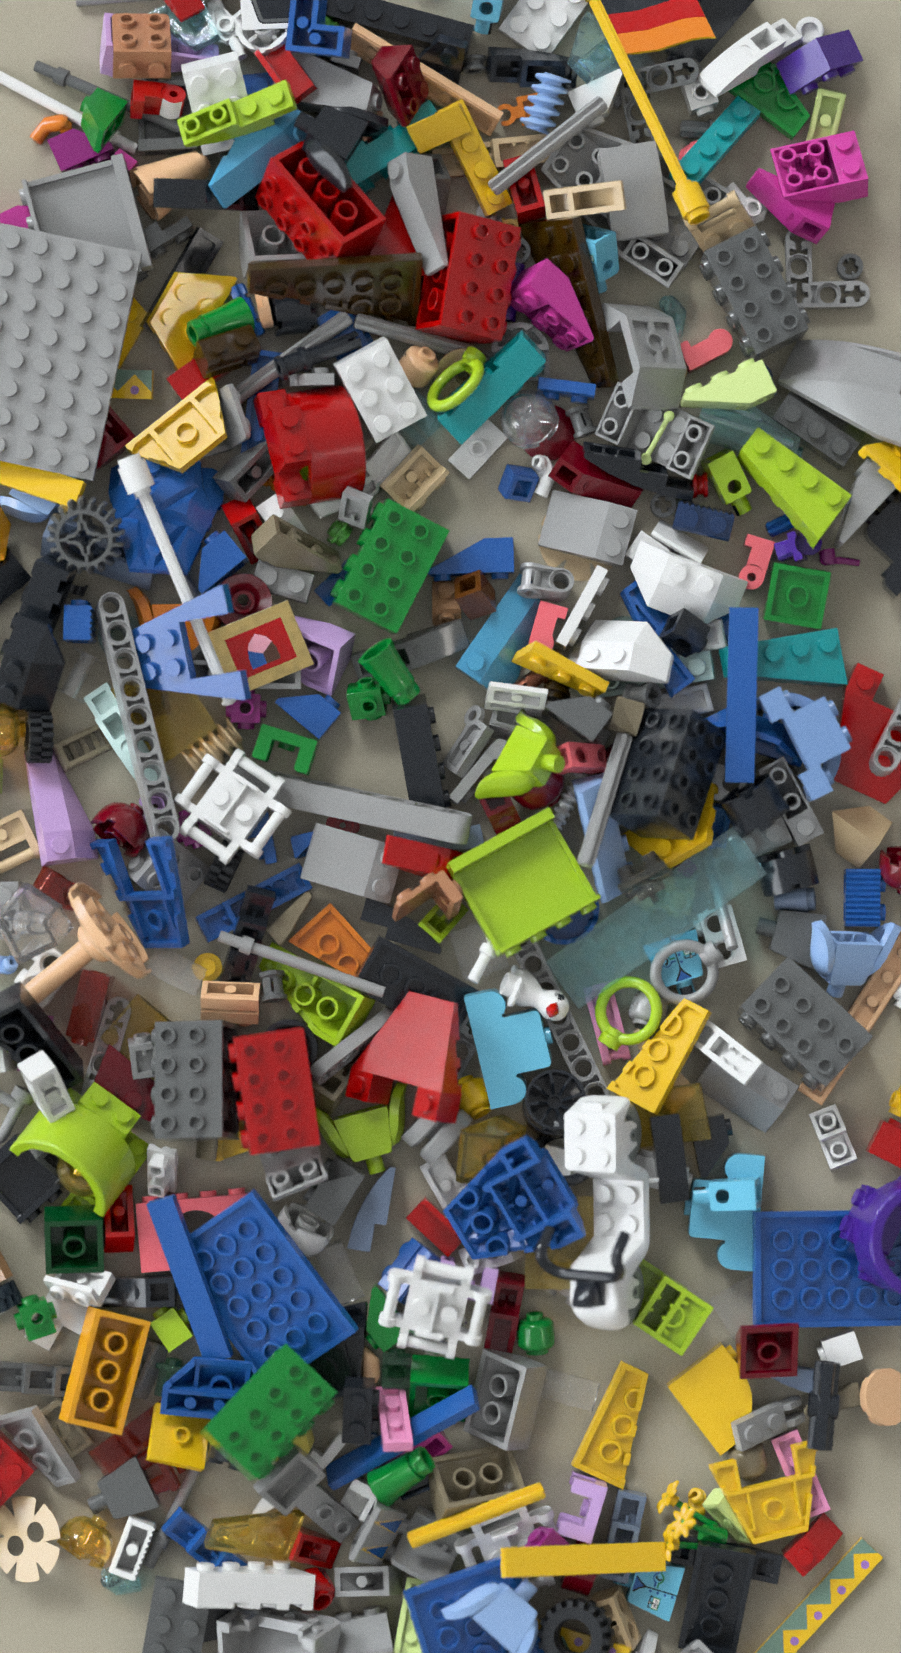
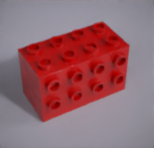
M305 139L270 158L255 198L260 207L266 210L274 219L277 227L290 238L297 251L301 252L306 259L370 256L386 218L353 179L352 188L342 193L322 177L311 165L306 153L302 149Z
M462 211L441 215L448 266L431 276L424 275L415 330L474 345L502 341V337L507 330V322L505 320L507 309L512 300L510 290L517 270L515 261L521 246V227Z
M300 1026L233 1036V1043L227 1045L229 1060L236 1063L237 1072L231 1074L233 1088L235 1091H240L241 1101H236L238 1119L244 1120L245 1130H240L242 1148L248 1149L250 1155L321 1145L304 1028Z

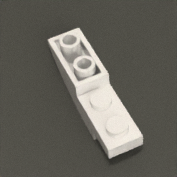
M784 18L772 25L766 22L742 37L719 55L699 74L698 80L717 98L755 76L761 66L798 46L803 37Z

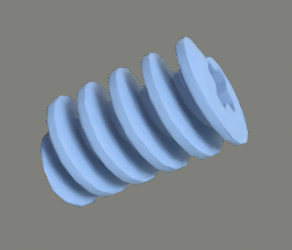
M547 72L536 73L535 77L541 81V84H532L531 88L538 94L528 95L527 99L534 105L524 106V111L530 117H521L520 122L529 129L548 135L550 132L546 130L547 127H556L557 125L550 117L560 116V112L554 106L564 105V101L558 97V94L568 93V90L562 86V83H571L572 81Z

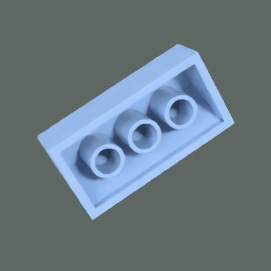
M604 773L571 780L584 837ZM610 816L595 865L591 868L597 893L601 896V904L632 889L630 879L635 878L632 861L626 862L624 853L629 851L626 834L620 835L618 826L620 823Z

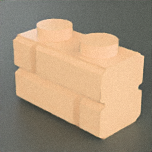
M202 981L201 1020H224L243 1027L259 1024L260 983Z

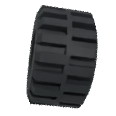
M582 1597L566 1599L550 1608L546 1612L545 1617L541 1619L539 1623L541 1628L537 1634V1637H540V1642L537 1643L538 1648L543 1649L544 1653H577L569 1650L561 1638L563 1624L569 1619H577L588 1627L591 1634L590 1646L582 1653H609L614 1644L612 1636L615 1635L614 1629H611L610 1626L612 1623L611 1617L607 1618L604 1614L606 1610L603 1607H597V1602L593 1600L586 1601Z

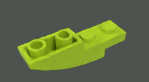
M284 80L234 102L227 98L177 119L184 146H201L230 140L275 124V118L297 110L290 84L287 80Z

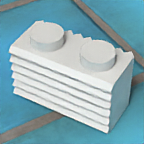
M137 1514L129 1516L108 1572L131 1581L137 1579L157 1527L156 1521Z

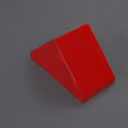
M300 1526L288 1559L332 1569L342 1542L339 1543L336 1539Z

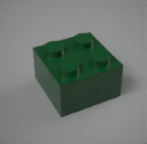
M95 1205L44 1206L46 1274L104 1272L103 1217L93 1211Z

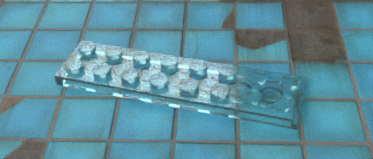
M732 827L712 841V845L691 856L548 959L546 964L578 1009H581L652 958L664 947L677 940L767 875V872L735 828Z

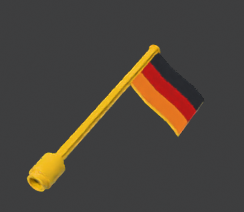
M585 0V2H589L677 184L672 196L683 219L687 220L690 225H696L705 221L711 215L709 212L710 205L699 182L687 179L628 55L661 51L693 40L716 39L698 0Z

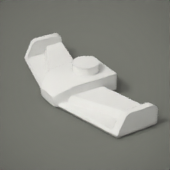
M399 431L387 437L366 460L364 493L374 496L380 492L382 482L412 451ZM341 499L309 505L321 519L338 512Z

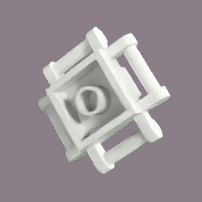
M239 748L233 753L226 766L213 756L206 754L201 760L203 764L186 788L173 799L174 803L190 813V816L180 827L179 833L184 837L190 836L219 856V861L225 865L230 862L238 849H242L252 857L259 859L263 853L262 848L279 824L292 813L286 806L274 800L286 780L280 776L276 778L245 756L246 753ZM238 765L270 787L266 794L240 775L234 773ZM212 770L219 774L196 806L190 800ZM269 809L272 810L274 813L252 843L247 841ZM199 821L230 843L229 846H223L195 827L197 822Z
M417 1255L413 1272L399 1268L390 1269L388 1275L390 1284L384 1311L380 1313L378 1322L384 1327H401L397 1347L405 1349L408 1346L444 1354L445 1358L454 1359L458 1340L464 1341L470 1346H479L483 1337L481 1328L487 1304L491 1302L493 1293L488 1288L471 1285L474 1267L467 1265L465 1268L426 1260V1256ZM409 1284L410 1288L404 1314L396 1313L401 1285ZM467 1298H473L476 1302L470 1328L468 1329L461 1327ZM409 1329L415 1330L416 1336L408 1335ZM443 1337L449 1338L448 1343L439 1341H442Z
M526 1506L471 1526L473 1533L457 1539L454 1542L455 1550L458 1554H461L466 1568L477 1565L471 1549L478 1545L484 1560H491L501 1556L502 1547H524L528 1542V1536L535 1530L534 1524L538 1522L542 1523L543 1527L553 1528L557 1531L553 1521L554 1513L550 1506H543L530 1512ZM554 1576L522 1578V1580L527 1579L536 1588L544 1585L550 1587L556 1584Z

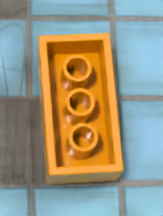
M92 1306L87 1307L59 1415L60 1420L122 1436L151 1324L150 1321Z

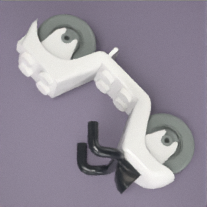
M591 1095L580 1098L565 1113L564 1120L565 1166L568 1170L593 1178L594 1236L572 1264L571 1269H567L554 1264L547 1257V1249L554 1236L555 1229L551 1226H545L537 1242L535 1256L538 1265L548 1274L559 1279L570 1280L571 1307L575 1315L584 1324L601 1330H620L635 1320L642 1306L644 1281L639 1264L645 1257L650 1243L649 1183L659 1182V1178L648 1177L646 1169L633 1163L639 1152L642 1136L640 1117L634 1105L630 1103L628 1098L623 1096Z

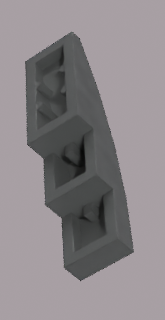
M0 1361V1391L64 1397L72 1366Z

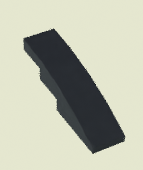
M583 442L584 458L607 473L634 486L660 495L692 501L694 493L692 480L668 476L667 468L661 464L650 463L643 465L640 450Z
M252 885L247 886L233 935L242 938L245 935L254 938L256 943H262L267 928V921L275 900V891ZM229 945L219 981L250 983L259 955L253 953L247 955L238 952V948Z

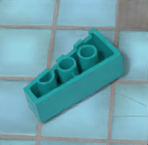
M430 100L421 105L409 125L435 114L437 110ZM396 121L398 126L395 128L389 125L386 132L373 136L372 142L368 143V141L362 140L346 165L351 178L365 194L371 192L376 187L374 183L384 178L385 181L389 179L388 162L404 152L420 154L407 128L402 127L398 121Z
M521 330L484 363V375L476 390L458 406L444 412H437L438 421L462 445L510 397L516 395L531 376L534 378L545 368V354ZM468 377L446 398L452 396L457 391H459L465 385V383L468 381L470 377Z
M838 628L758 641L757 681L797 683L812 686L820 685L835 688L848 685ZM728 646L719 649L724 678H727Z

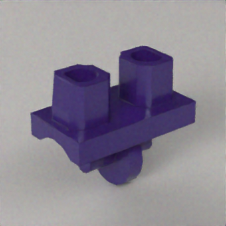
M792 531L787 533V540L774 544L779 561L783 562L794 558L797 562H803L808 560L807 555H815L821 550L822 538L812 548L802 533Z

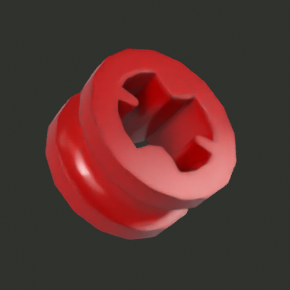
M695 472L692 479L693 498H697L698 495L708 498L707 472H703L702 475H697Z

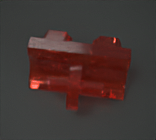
M148 1448L137 1456L143 1470L158 1464L162 1473L149 1480L156 1494L170 1489L172 1492L180 1489L181 1483L172 1466L146 1461ZM176 1467L179 1474L187 1470L185 1468Z

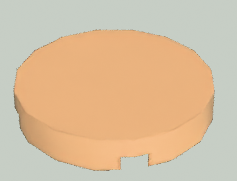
M255 295L262 328H273L268 297Z
M891 1368L873 1370L869 1377H865L861 1384L859 1393L861 1408L870 1417L868 1419L876 1425H896L901 1422V1373Z

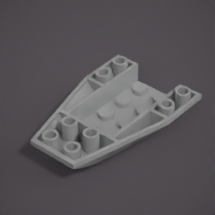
M585 127L549 156L541 168V172L556 188L601 183L597 162L599 149L634 143ZM658 152L669 233L617 242L618 255L666 288H669L684 271L700 246L688 230L672 196L677 184L669 178L670 170L662 153ZM708 176L700 184L710 206L726 198V194L731 192ZM606 212L582 215L591 226L609 230Z
M797 341L778 379V384L871 436L901 446V353L844 341Z

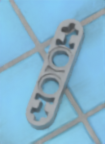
M117 996L111 998L105 1006L82 1086V1096L94 1082V1079H90L91 1073L95 1076L97 1074L95 1068L96 1059L104 1056L108 1044L102 1038L105 1030L110 1028L118 1032L119 1040L112 1046L119 1052L121 1051L132 1012L131 1003L124 997ZM118 1001L123 1002L122 1007L127 1009L126 1013L120 1014L118 1022H123L122 1028L115 1024H106L107 1018L113 1020L115 1011L111 1010V1005H117Z
M388 1006L350 1034L313 1064L310 1068V1076L318 1084H322L366 1049L394 1010Z

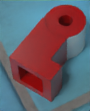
M134 79L130 97V118L142 119V114L161 115L166 119H177L183 113L186 93L183 88L177 85Z

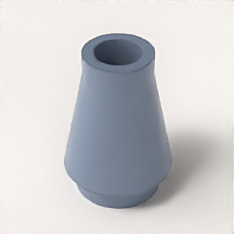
M799 888L791 892L775 895V910L803 913L816 910L815 888Z

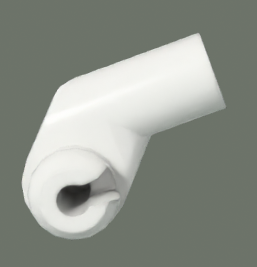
M538 454L531 461L532 467L540 479L534 493L547 498L554 483V480L548 477L553 469V464L547 456Z

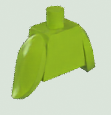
M521 709L515 717L518 725L514 728L492 768L493 773L479 782L475 798L487 799L523 795L533 787L545 785L552 772H562L565 760L561 756L560 750L556 747L557 740L553 731L538 719L528 715L524 709Z
M396 1083L391 1091L388 1106L387 1104H378L336 1116L334 1121L323 1110L315 1107L318 1129L333 1152L342 1158H351L353 1163L365 1160L369 1175L385 1171L382 1155L392 1152V1147L400 1142L401 1136L404 1134L405 1093L408 1083Z

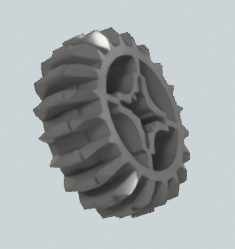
M80 496L77 503L73 499H69L67 507L60 505L58 507L59 514L54 513L51 516V520L55 524H49L47 527L49 532L54 533L47 537V542L56 543L50 549V552L56 553L59 551L61 555L56 561L60 563L64 559L67 560L66 570H70L73 565H76L77 574H81L84 567H86L89 575L94 573L95 567L99 572H103L105 564L112 566L115 563L113 557L119 558L122 554L117 547L125 545V541L118 537L123 536L126 531L123 528L116 527L122 523V518H112L116 512L115 508L110 509L109 512L104 510L107 506L106 501L96 506V497H91L88 504L84 496ZM79 514L77 529L64 533L67 520ZM91 516L100 520L105 527L94 525ZM84 530H86L87 535H92L89 541H87L86 536L80 535ZM108 538L105 552L94 556L95 542ZM68 544L77 545L81 550V555L73 551Z

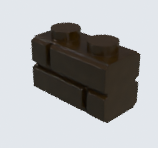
M246 325L198 340L193 356L202 377L208 379L242 368L243 365L249 366L257 363L258 355L261 352V345L252 326Z

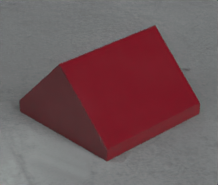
M798 1323L742 1325L739 1327L735 1335L740 1379L797 1376Z

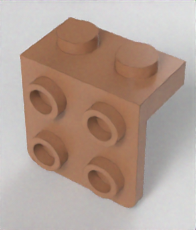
M158 13L113 14V78L171 79L172 50L169 16Z
M443 870L436 875L434 872L429 873L419 882L420 886L414 890L408 888L396 897L397 902L394 905L392 918L396 922L432 898L447 919L450 920L459 913L463 900V890L455 880L451 881Z

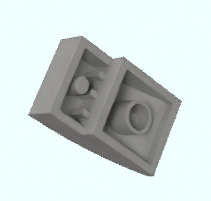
M656 141L599 149L597 162L601 182L623 180L626 209L606 212L609 230L616 232L617 242L668 234L666 200Z

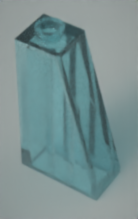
M756 407L746 411L701 409L699 418L716 426L709 441L711 444L740 453L742 447L759 427L800 458L802 456L804 448L799 446L801 438Z

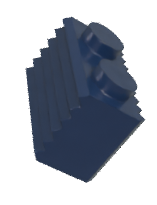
M681 499L677 504L672 528L729 542L735 516L732 511L728 513L727 510L722 511L721 508L717 510L715 507L711 509L710 506L705 507L704 504L702 506L699 503L695 505L693 502L689 504L688 501L683 502Z

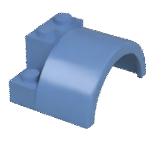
M780 686L756 699L757 711L763 709L764 713H767L770 724L779 719L782 720L805 768H807V771L798 775L799 780L804 785L802 787L804 791L802 792L807 801L811 802L833 791L831 784L834 783L833 779L839 768L841 753L851 749L849 742L852 741L845 726L840 727L835 718L839 713L833 701H827L825 696L813 701L803 695L790 693L788 690L782 691Z

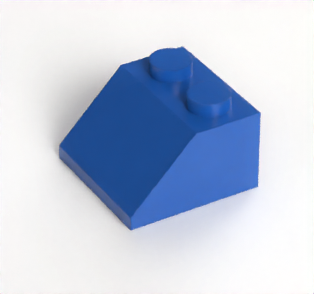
M225 530L220 534L218 531H215L204 540L206 546L202 548L198 590L201 594L219 586L226 578L234 575L249 562L245 554Z

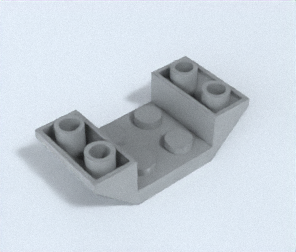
M603 303L601 306L607 332H623L633 368V373L621 383L628 409L677 410L687 368L673 318L651 306Z
M617 382L595 431V435L618 446L640 450L641 454L646 453L664 420L663 415L666 410L628 409L622 384ZM678 408L672 411L675 417L673 421L668 423L651 454V459L667 469L692 480L716 426Z
M318 1145L259 1154L266 1174L265 1179L274 1202L328 1180V1172Z

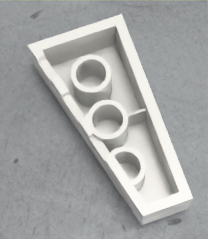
M280 1560L273 1561V1565H265L264 1562L249 1561L248 1566H240V1563L223 1562L221 1567H214L213 1563L198 1562L197 1567H185L183 1603L196 1608L234 1609V1603H236L237 1607L260 1609V1604L262 1603V1606L276 1608L277 1610H289V1604L300 1607L302 1610H313L315 1575L291 1567L288 1561Z

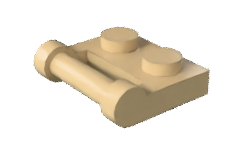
M735 190L727 193L726 198L710 206L709 212L711 215L705 221L696 225H690L687 220H684L688 230L692 233L703 253L705 250L755 226Z
M23 809L0 819V852L24 840H27L30 847L0 861V874L33 858L40 859L37 838Z

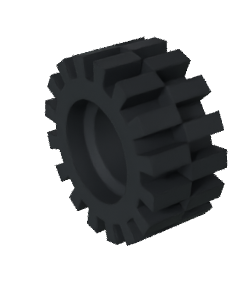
M28 711L24 724V754L26 763H51L54 747L52 712Z
M224 839L221 844L227 847L230 843ZM238 849L227 865L219 861L220 857L215 855L204 884L225 893L245 851Z

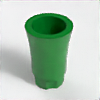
M240 296L186 323L187 336L194 347H196L198 340L246 325H251L253 330L255 329L252 312L246 301Z
M391 638L379 641L360 657L358 663L375 678L388 696L392 697L398 705L403 706L409 703L420 693L421 689L414 681L415 677L403 662Z
M420 1446L411 1452H406L382 1467L369 1471L367 1481L375 1497L383 1505L390 1507L404 1493L424 1480L426 1475L435 1468V1462L428 1451Z

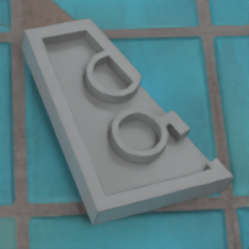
M38 1405L0 1415V1429L4 1427L14 1437L12 1442L18 1448L23 1446L33 1456L32 1463L56 1487L75 1483L82 1476Z

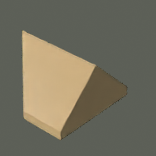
M871 806L832 811L836 853L859 869L879 846L893 822Z

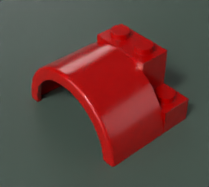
M335 385L286 393L285 389L262 392L256 395L253 400L259 427H263L275 475L273 484L280 509L342 499L343 491L347 486L363 492L366 479L364 437L355 404L344 387ZM308 466V481L304 480L300 474L301 470Z

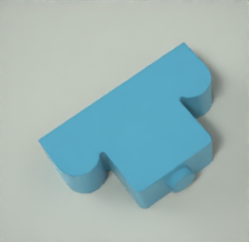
M486 989L466 994L464 1000L491 1110L519 1103L527 1091V1082L519 1073L551 1065L552 1056L549 1044L553 1043L550 1026L544 1027L542 1015L536 1008L504 1014L507 999L499 993L498 989Z
M750 1153L730 1154L723 1164L726 1176L728 1178L760 1176L762 1199L765 1156ZM693 1178L690 1198L684 1201V1215L688 1216V1234L695 1238L723 1240L716 1249V1257L719 1263L730 1270L753 1272V1211H761V1206L757 1210L711 1211L710 1204L695 1205L693 1197L694 1187H709V1182L712 1179ZM720 1190L721 1198L729 1199V1193L726 1190Z

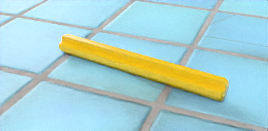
M540 1482L414 1529L407 1533L408 1541L412 1548H416L532 1504L546 1497L544 1488Z

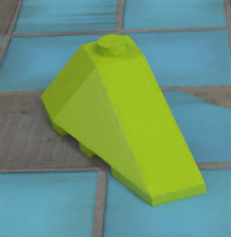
M271 942L269 946L271 948L283 951L285 953L300 957L294 954L293 952L287 950L286 948L282 946L280 947L275 942ZM264 957L258 966L262 972L284 970L285 975L282 977L284 994H287V1000L291 1007L303 1018L313 1034L333 1046L338 1045L363 1025L376 1002L375 999L357 989Z

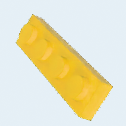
M460 99L436 111L435 114L455 104H462L472 131L450 140L449 143L486 217L513 202L507 190H504L499 195H495L489 188V180L495 177L498 171L463 99Z

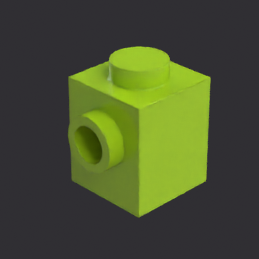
M172 1306L171 1308L161 1307L152 1314L155 1319L151 1321L150 1325L168 1352L194 1335L183 1307L181 1309H178L177 1306Z

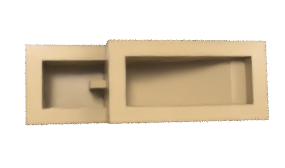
M623 180L561 187L543 191L547 220L626 209Z

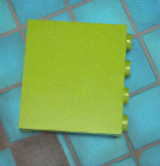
M550 807L448 862L446 866L453 880L462 888V896L497 957L505 954L508 958L521 951L520 945L528 940L533 944L546 937L547 933L545 931L553 926H556L557 930L568 925L572 922L571 916L581 912L582 916L590 913L597 908L596 903L601 898L600 894H595L553 821L555 816Z

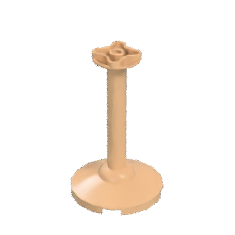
M77 882L69 889L68 896L80 923L77 933L79 941L29 981L25 988L39 1004L93 959L99 962L111 961L133 977L144 979L151 973V968L146 970L144 965L149 960V957L138 937L118 912L111 916L98 901L102 896L87 884Z

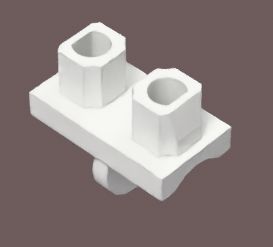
M149 1144L147 1148V1187L150 1196L162 1198L165 1197L167 1191L175 1193L177 1189V1165L179 1162L177 1149H170L168 1146L161 1149L155 1144Z

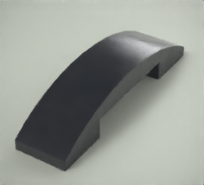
M681 1533L678 1538L681 1542L698 1543V1536L689 1534L686 1538ZM726 1541L727 1545L756 1550L751 1579L778 1585L783 1555ZM679 1548L678 1550L671 1551L670 1562L693 1567L696 1550Z

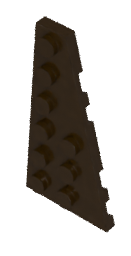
M581 217L543 219L518 224L521 227L524 240L530 246V253L535 264L548 259L570 280L594 336L593 341L575 348L591 384H596V388L616 386L619 378Z
M421 252L248 263L247 288L250 294L280 300L287 297L299 300L300 304L310 305L312 302L322 304L325 309L354 315L360 313L365 315L372 314L382 316L383 320L394 322L395 319L407 321L409 326L416 327L423 259Z

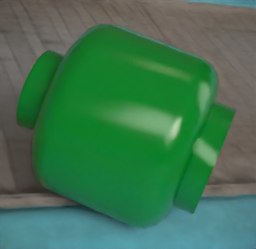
M540 1311L526 1313V1317L519 1320L517 1326L518 1346L530 1356L547 1354L549 1352L548 1349L552 1348L555 1344L553 1320L543 1316V1312Z

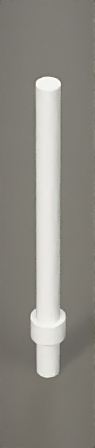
M0 71V84L58 115H65L69 121L81 126V113ZM118 130L109 142L112 143V146L116 145L135 155L138 150V144L120 135L121 131Z

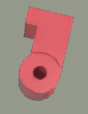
M716 329L710 333L707 339L692 347L688 340L680 343L688 373L690 374L726 355L733 343L732 335L725 329Z
M751 534L746 535L743 546L750 548L745 567L738 574V578L748 581L745 590L752 591L762 585L773 552L774 541Z
M540 601L529 644L538 641L553 649L554 639L552 635L557 619L565 621L568 608Z
M568 741L557 746L565 760V766L562 772L556 774H595L604 771L606 768L607 759L604 745Z

